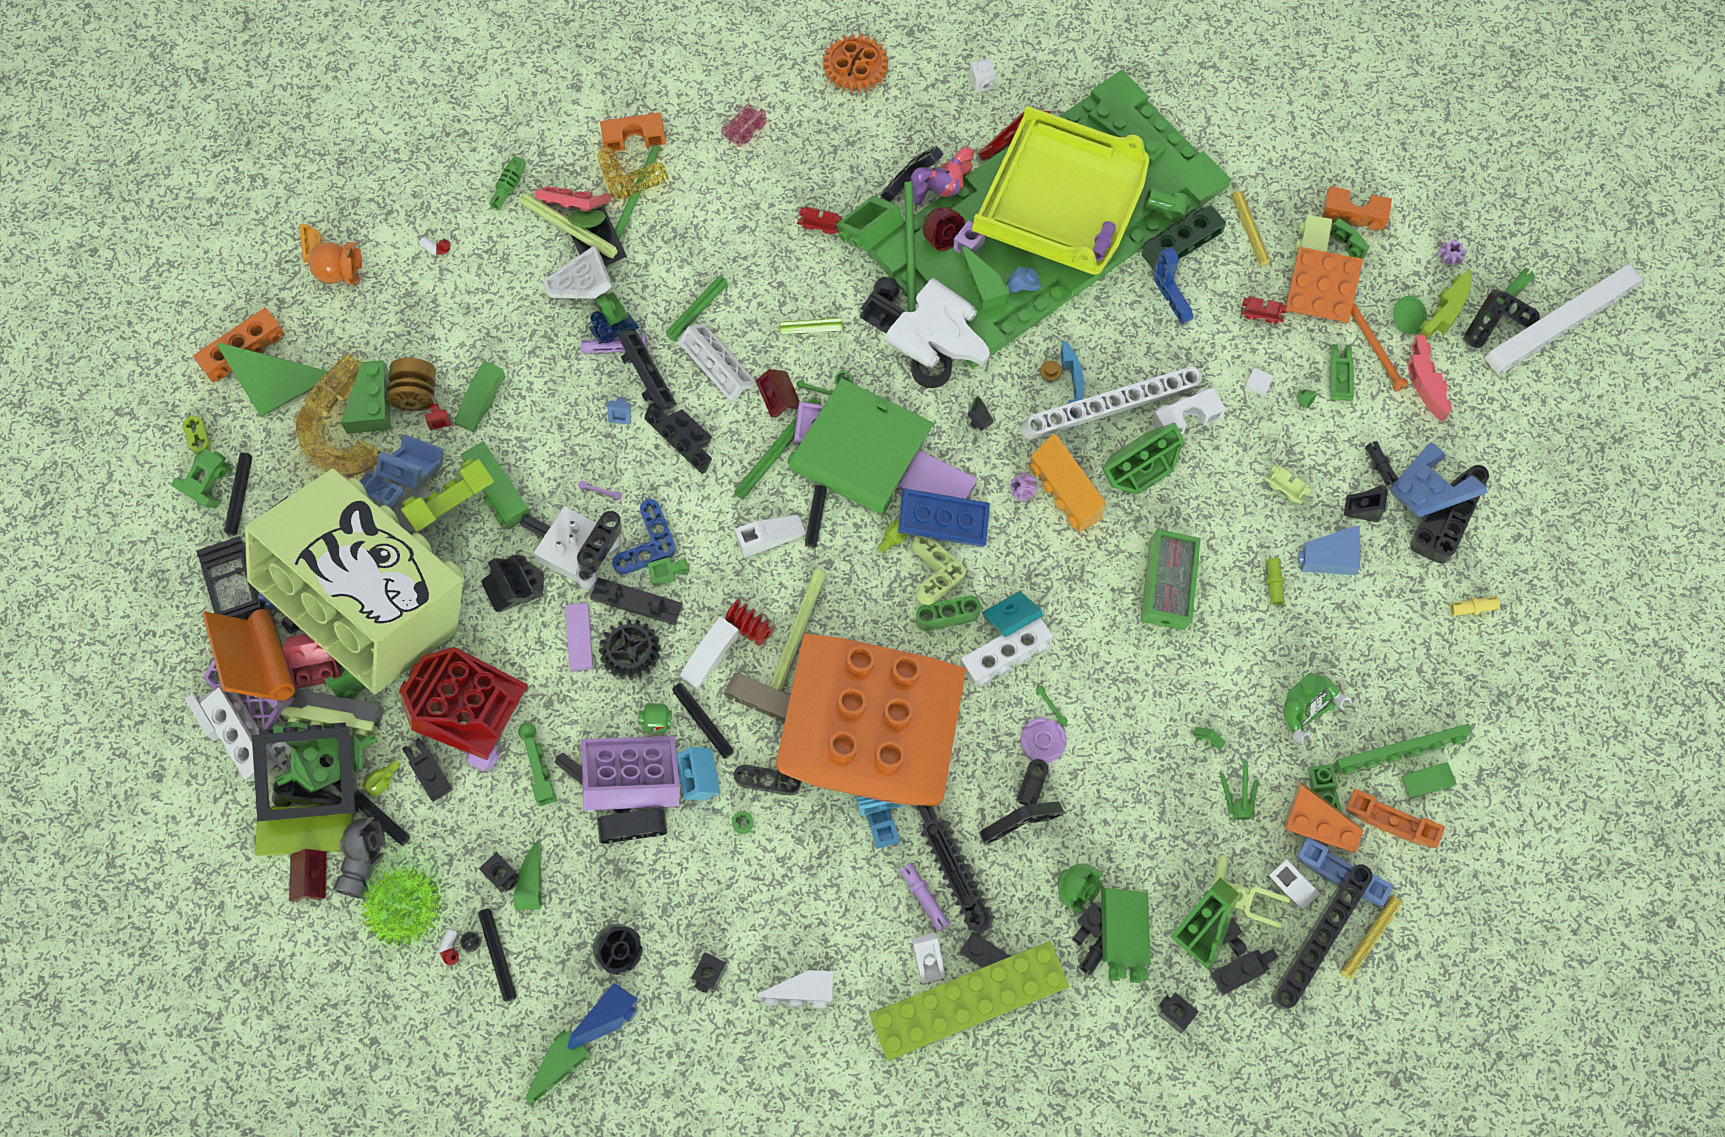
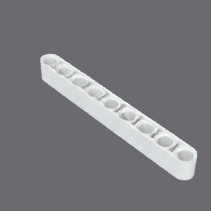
M1630 264L1624 266L1494 348L1484 357V360L1497 375H1501V371L1505 372L1519 363V360L1521 362L1534 354V350H1540L1551 343L1550 340L1554 341L1567 333V329L1575 328L1584 322L1583 319H1589L1600 312L1599 309L1603 310L1614 303L1616 298L1619 300L1630 293L1632 288L1636 289L1644 282V279Z
M1188 367L1030 416L1022 424L1021 432L1026 438L1035 439L1187 392L1198 385L1201 381V373L1194 367ZM1185 376L1190 379L1191 383L1186 380ZM1166 382L1171 384L1172 389L1168 387ZM1147 387L1153 391V394L1149 393ZM1128 393L1134 397V400L1129 398ZM1109 399L1115 403V406L1110 404ZM1089 405H1092L1096 409V412H1093L1090 409ZM1070 411H1073L1077 418H1073ZM1050 417L1056 419L1057 425L1052 423ZM1030 423H1034L1037 426V431L1032 429Z

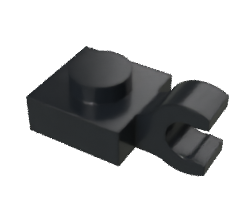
M1093 902L1077 921L1082 927L1072 940L1079 946L1090 933L1097 937L1102 930V910Z
M1231 917L1222 946L1228 943L1235 955L1239 957L1248 948L1237 937L1242 934V930L1233 917Z

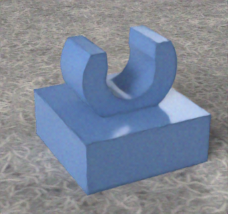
M617 397L616 401L608 402L609 422L631 423V403L626 402V397Z

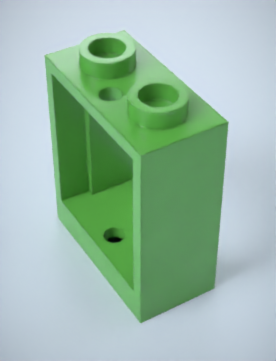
M871 196L836 223V226L839 230L838 235L843 242L869 251L904 223V219L898 205L876 196Z

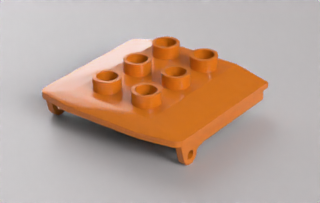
M804 633L776 759L777 770L782 774L812 786L900 805H939L944 799L966 668L932 657L859 641Z

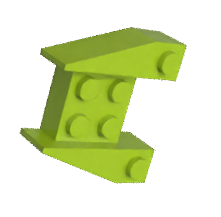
M470 458L460 465L461 469L453 473L456 478L443 486L445 490L439 494L437 491H434L424 498L425 502L421 497L415 498L414 496L402 502L404 507L400 511L415 532L420 531L453 507L494 482L480 459L473 461Z

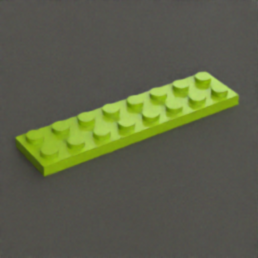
M1048 941L869 1013L886 1060L889 1061L1068 989L1070 986L1051 941Z

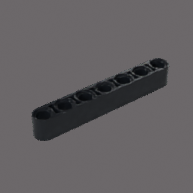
M1359 864L1350 868L1345 873L1272 992L1271 1001L1276 1008L1285 1010L1294 1007L1299 1001L1372 881V871L1368 866ZM1355 871H1359L1363 875L1362 882H1358L1355 879ZM1343 891L1350 893V902H1346L1342 898ZM1331 910L1335 911L1339 916L1337 923L1333 922L1330 918ZM1319 930L1323 931L1327 936L1325 943L1318 940L1317 933ZM1306 951L1313 953V963H1309L1305 959ZM1294 971L1299 972L1302 976L1300 984L1296 983L1292 978ZM1282 991L1289 995L1290 1000L1288 1004H1284L1280 1000V993Z

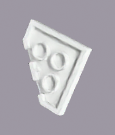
M595 246L543 280L546 292L551 298H596L612 287L601 254Z

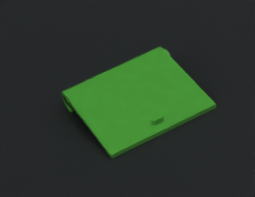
M841 378L796 452H791L787 463L790 470L820 485H824L826 488L878 514L884 515L891 503L893 492L926 439L934 422Z

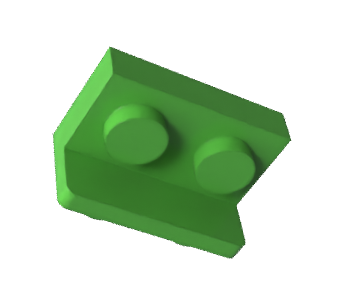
M605 292L593 298L609 326L619 323L628 317L626 310L613 292L608 295Z

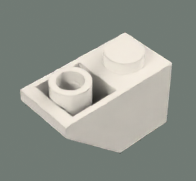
M1287 857L1269 873V876L1302 909L1307 907L1321 894Z

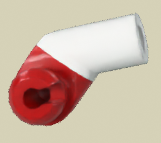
M423 237L419 241V245L431 255L446 254L450 251V242L447 239L439 240V243L435 244L427 237Z
M450 929L446 930L438 951L444 963L454 965L459 960V954L453 946L458 933Z

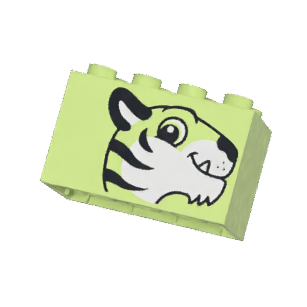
M332 468L245 525L247 581L374 695L409 670L414 663H418L422 656L430 654L457 633L459 613L462 607V586L464 583L462 571L452 561L443 563L432 553L428 541L421 534L413 533L410 535L403 529L391 508L386 505L378 507L368 499L365 488L355 478L346 480Z

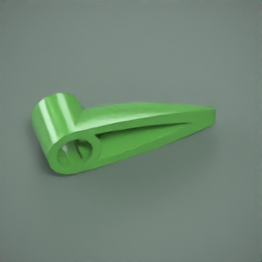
M540 842L534 843L521 866L517 887L514 890V906L516 911L541 909Z

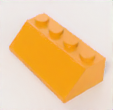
M1056 434L1051 435L1031 455L1029 468L1035 477L1038 476L1041 479L1045 492L1047 494L1051 493L1054 497V503L1058 510H1063L1067 515L1068 524L1072 528H1076L1080 533L1101 520L1106 502Z

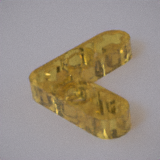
M603 148L597 154L607 186L615 199H623L661 184L668 177L665 166L658 162L624 175L615 151L612 148ZM606 156H609L611 163L607 164ZM612 170L618 171L615 176H608ZM643 178L640 184L633 183L635 179ZM619 182L621 190L617 191L615 184Z

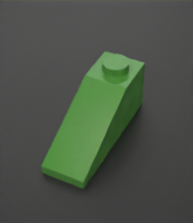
M962 247L961 260L981 310L985 311L1005 305L1007 296L1010 294L1007 283H1003L1001 276L968 247Z
M571 1029L568 1032L565 1030L560 1032L553 1039L554 1043L550 1045L525 1097L530 1104L536 1102L591 1056L583 1045L573 1050L567 1047L570 1035L572 1034Z

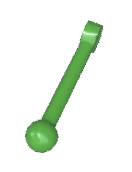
M803 380L797 382L798 388L804 387L827 395H831L833 392L806 384Z
M1037 686L1036 692L1044 698L1059 719L1058 723L1061 726H1066L1067 718L1062 717L1046 695L1044 687Z
M1328 702L1325 708L1317 712L1304 725L1308 724L1309 722L1321 716L1327 711H1333L1335 709V704L1333 702Z

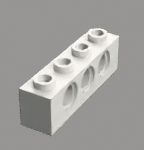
M1040 617L1007 637L1001 635L962 657L960 667L966 668L965 674L974 688L978 685L981 687L986 686L993 680L992 677L997 674L1003 676L1012 670L1011 666L1018 662L1022 665L1032 658V654L1036 652L1041 654L1051 647L1053 635ZM1029 639L1033 644L1027 646L1021 640ZM1010 650L1013 655L1010 657L1004 656L1002 651ZM984 661H991L994 666L987 668L982 663Z
M218 687L200 705L215 728L217 736L224 743L228 755L234 760L240 775L245 780L254 779L252 735H259V728L238 693L223 691L222 687ZM269 745L266 746L267 772L279 763Z

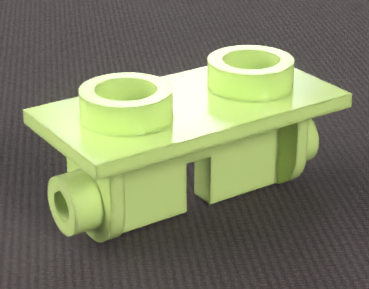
M1275 464L1270 471L1272 473L1265 477L1270 487L1275 490H1281L1294 503L1299 502L1302 504L1313 490L1309 487L1308 483L1299 477H1296L1293 482L1289 481L1293 473L1281 465L1277 466Z

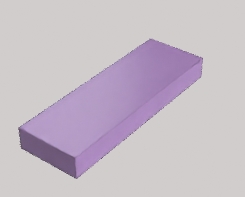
M588 603L565 605L569 669L571 672L593 669Z

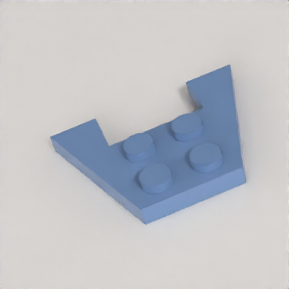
M1432 442L1425 447L1390 488L1391 494L1418 518L1488 493L1486 486L1473 475L1453 487L1433 471L1431 467L1446 457L1445 453Z

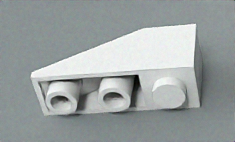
M798 515L755 521L735 529L736 540L744 558L806 535Z
M808 970L758 993V999L763 1001V1005L777 1006L778 1002H788L787 1006L802 1007V1003L812 1004L813 1008H827V1005H832L833 971Z

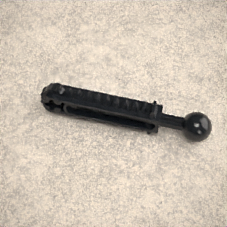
M916 805L925 822L922 825L924 831L920 835L921 837L928 838L926 845L932 846L930 853L936 854L937 857L934 861L941 864L938 869L945 873L942 878L949 881L947 888L953 889L951 896L958 899L955 905L961 906L962 909L959 913L965 914L964 923L967 924L969 930L977 931V933H983L991 929L995 916L991 912L992 908L985 905L988 900L981 897L983 890L977 889L979 882L972 879L975 874L968 871L971 865L965 864L964 861L967 857L960 854L962 847L956 846L958 839L952 838L954 830H948L952 823L938 818L933 806ZM978 914H982V918H980V922H977V921H976V919L979 918V915H978Z

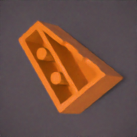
M1299 780L1284 823L1285 829L1356 853L1363 833L1362 827Z

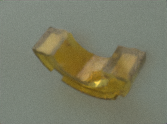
M302 406L296 421L299 446L306 457L318 468L325 472L334 468L342 476H354L366 472L377 464V458L381 451L361 439L347 449L329 447L324 439V430L327 422L322 416Z

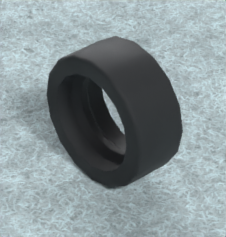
M935 350L938 353L937 356L944 363V371L939 375L928 376L923 374L919 369L920 362L912 359V376L923 387H941L948 382L951 376L952 359Z

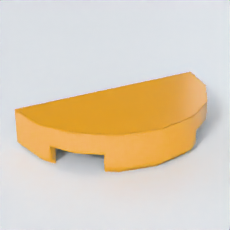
M299 224L303 262L306 263L309 262V256L313 248L323 243L320 232L315 228L310 227L308 224Z

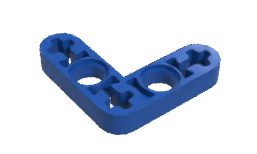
M1168 247L1159 252L1153 278L1166 301L1169 300L1170 303L1168 304L1179 322L1184 324L1193 320V312L1174 282L1179 260L1176 251L1172 247Z
M653 499L643 501L640 506L641 516L651 542L615 555L612 562L614 570L618 574H629L648 567L647 563L668 557L671 558L675 554V543L660 505ZM648 506H651L654 511V519H651L650 513L647 511ZM659 524L664 527V531L660 534L652 532V528L655 525ZM663 538L665 540L666 546L669 547L668 552H664V550H661L662 544L660 540ZM643 551L651 554L647 561L639 560L638 555ZM632 555H634V559L637 564H633V561H631ZM624 559V561L627 562V567L622 568V566L619 565L620 560Z

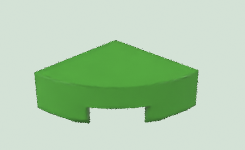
M1195 727L1192 733L1200 741L1202 738L1212 742L1211 746L1216 748H1223L1226 742L1213 729Z

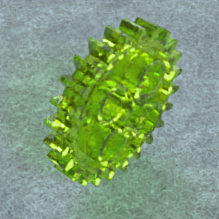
M403 867L401 873L396 868H393V875L391 876L384 871L385 879L381 880L376 877L375 879L378 884L376 886H368L372 893L364 894L369 901L361 904L362 907L368 909V911L362 913V916L370 918L364 924L367 927H372L369 931L372 935L378 933L377 939L379 941L386 937L385 943L388 945L393 940H395L397 946L401 945L402 940L407 945H410L411 938L419 942L420 933L428 936L426 928H435L431 922L432 919L440 918L435 913L436 910L442 909L439 904L435 903L441 900V896L435 894L439 889L437 886H431L434 882L431 878L425 880L426 874L424 872L418 875V871L415 868L411 870L410 874L406 867ZM400 887L399 893L394 897H390L391 889ZM422 893L421 901L412 903L413 896ZM386 899L399 905L405 903L409 908L419 909L422 912L419 914L406 908H400L399 910L392 904L382 903V900ZM390 909V917L388 919L381 920V914L385 910ZM409 916H413V923L410 926H404V920Z

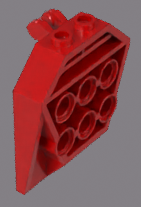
M456 647L424 655L418 664L414 663L409 679L403 681L400 686L399 694H401V705L412 731L488 760L522 696L526 692L528 684Z

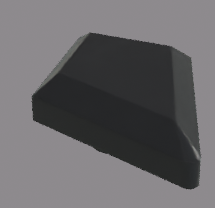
M976 397L967 415L972 420L970 422L971 427L974 429L978 427L982 431L994 422L983 401Z

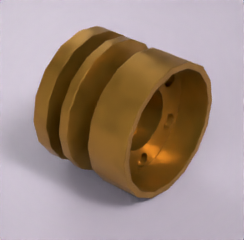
M401 358L391 362L387 402L394 408L404 411L428 410L430 405L434 404L435 366L430 362L417 358Z

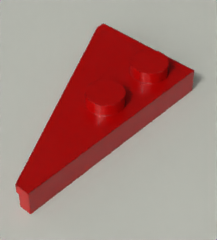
M1024 111L977 153L981 160H986L1011 144L1024 116Z

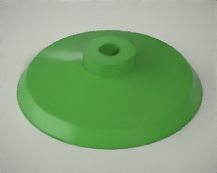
M578 210L571 213L567 219L573 226L591 228L601 224L606 216L599 210Z
M1404 296L1396 302L1393 318L1401 331L1415 334L1420 331V326L1427 320V312L1424 304L1418 298Z

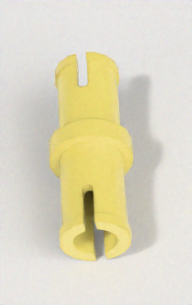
M1497 596L1480 599L1471 597L1470 600L1450 603L1453 617L1471 613L1479 615L1480 612L1499 610L1500 608Z

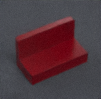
M768 369L755 381L771 417H778L787 408L798 409L800 400L786 371Z
M303 849L291 854L290 902L301 899H325L327 851Z

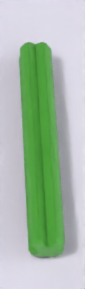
M718 276L666 331V336L672 341L676 340L727 286V280L722 276Z

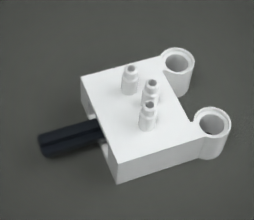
M565 506L551 527L529 515L523 516L520 525L543 537L533 553L536 561L576 581L582 589H593L598 578L595 572L591 574L590 579L583 580L582 577L586 574H583L579 569L577 554L595 527L596 522ZM619 536L609 553H614L620 549L621 540ZM597 540L594 544L598 545L600 542L603 545L605 541ZM589 558L585 559L582 563L587 565Z

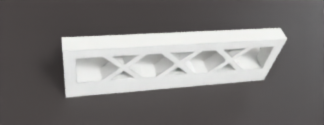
M705 324L687 327L678 343L730 402L737 400L743 390L755 387V380Z

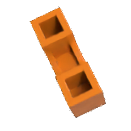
M648 113L647 115L600 121L605 153L625 150V140L631 135L643 137L646 147L666 144L661 113Z
M1330 186L1325 197L1322 217L1332 219V222H1336L1339 218L1351 226L1361 225L1372 230H1384L1389 220L1392 198L1371 194L1367 205L1360 207L1350 201V190Z

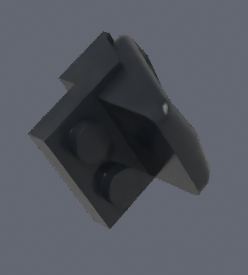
M512 555L508 559L494 558L488 562L491 574L482 579V585L496 612L506 611L520 603H528L544 595V573L534 564L527 561L525 556Z

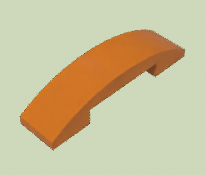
M1354 788L1346 807L1347 812L1396 837L1437 849L1446 826L1424 817L1418 819L1376 801L1377 797Z

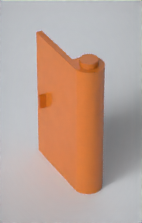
M256 610L250 615L248 620L207 611L203 612L202 616L223 691L277 701H285L294 695L293 681L273 615L269 610Z

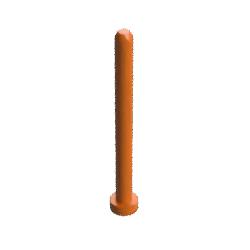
M1353 303L1351 314L1392 379L1394 391L1397 392L1406 388L1409 383L1405 378L1402 379L1360 310Z

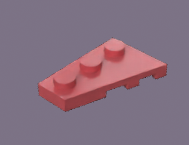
M550 186L535 190V198L542 199L544 203H561L562 207L567 208L575 206L579 207L580 211H591L592 208L609 203L611 201V194L603 193L600 196H592L593 191L573 193L572 189Z

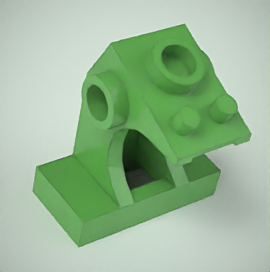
M205 448L202 453H198L195 456L194 464L186 479L174 478L171 486L205 507L217 508L221 500L212 495V487L217 478L222 479L226 473L232 474V470L229 468L231 464L229 462L225 463L226 458L219 452L214 451L212 453ZM205 470L207 474L201 483L198 481L201 472Z

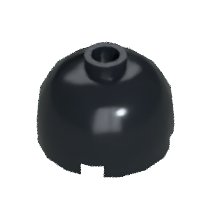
M611 924L604 927L596 935L592 945L593 957L596 963L608 973L615 975L621 974V972L626 970H632L640 961L643 952V946H641L639 939L640 936L634 929L622 924Z

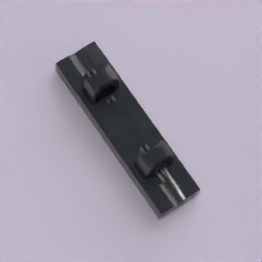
M623 331L619 334L618 338L626 351L621 356L624 364L633 363L647 389L641 394L645 401L653 400L661 410L671 409L677 405L637 331Z
M599 577L590 595V599L675 626L683 607L681 602ZM619 590L621 593L617 600V591Z

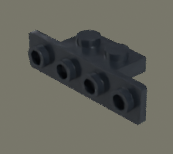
M655 403L649 404L644 419L701 474L706 473L712 458L701 447L707 445L711 441L712 436L683 409L667 416Z

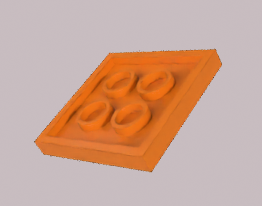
M1298 247L1286 300V311L1349 323L1363 259Z

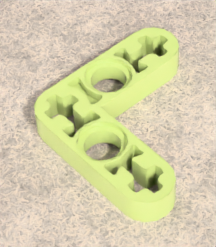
M921 536L914 537L911 543L912 550L936 571L934 575L919 586L916 592V597L921 603L931 605L961 583L966 575V569L934 539ZM934 555L940 556L943 561H937ZM936 580H942L946 586L939 585Z

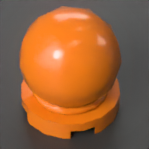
M334 242L320 243L315 246L310 253L308 262L311 274L320 282L327 284L339 283L342 280H345L347 285L359 284L361 278L357 277V270L362 269V255L360 248H356L357 242H346L344 247Z

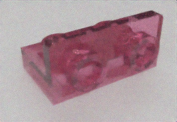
M747 104L721 130V135L738 147H741L752 139L753 134L758 129L761 130L765 126L766 111L762 108L757 111Z

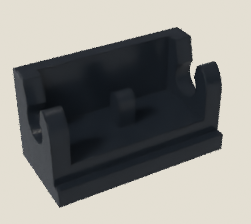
M873 291L861 307L863 311L860 314V318L887 334L901 314L907 311Z

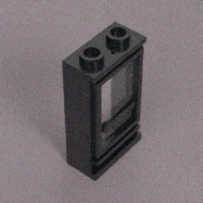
M241 536L196 550L214 613L248 620L254 611L265 609L262 602L258 599L259 591L247 581L246 543Z

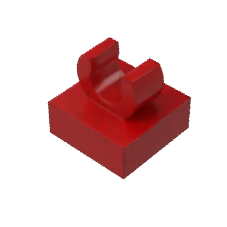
M438 403L430 405L431 413L424 414L430 431L452 426L447 410H441Z

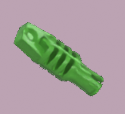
M514 156L504 168L496 183L497 190L489 202L492 208H495L497 205L496 209L501 210L507 196L513 194L526 165L524 159Z

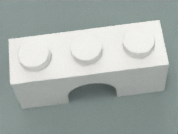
M1214 387L1208 390L1202 389L1196 392L1194 396L1189 398L1182 397L1172 405L1159 407L1155 411L1153 422L1156 428L1176 423L1182 435L1187 426L1183 419L1185 415L1198 417L1204 426L1221 419L1226 408Z

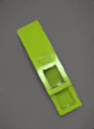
M1469 269L1463 275L1459 273L1451 282L1452 286L1450 288L1445 287L1439 294L1440 301L1437 304L1438 308L1432 314L1433 318L1431 321L1425 320L1419 328L1421 331L1420 335H1425L1426 340L1437 330L1445 335L1458 317L1470 291L1472 271Z

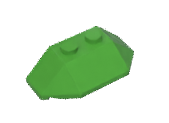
M1176 423L1165 425L1146 432L1113 453L1102 469L1111 487L1139 494L1173 472L1185 441Z

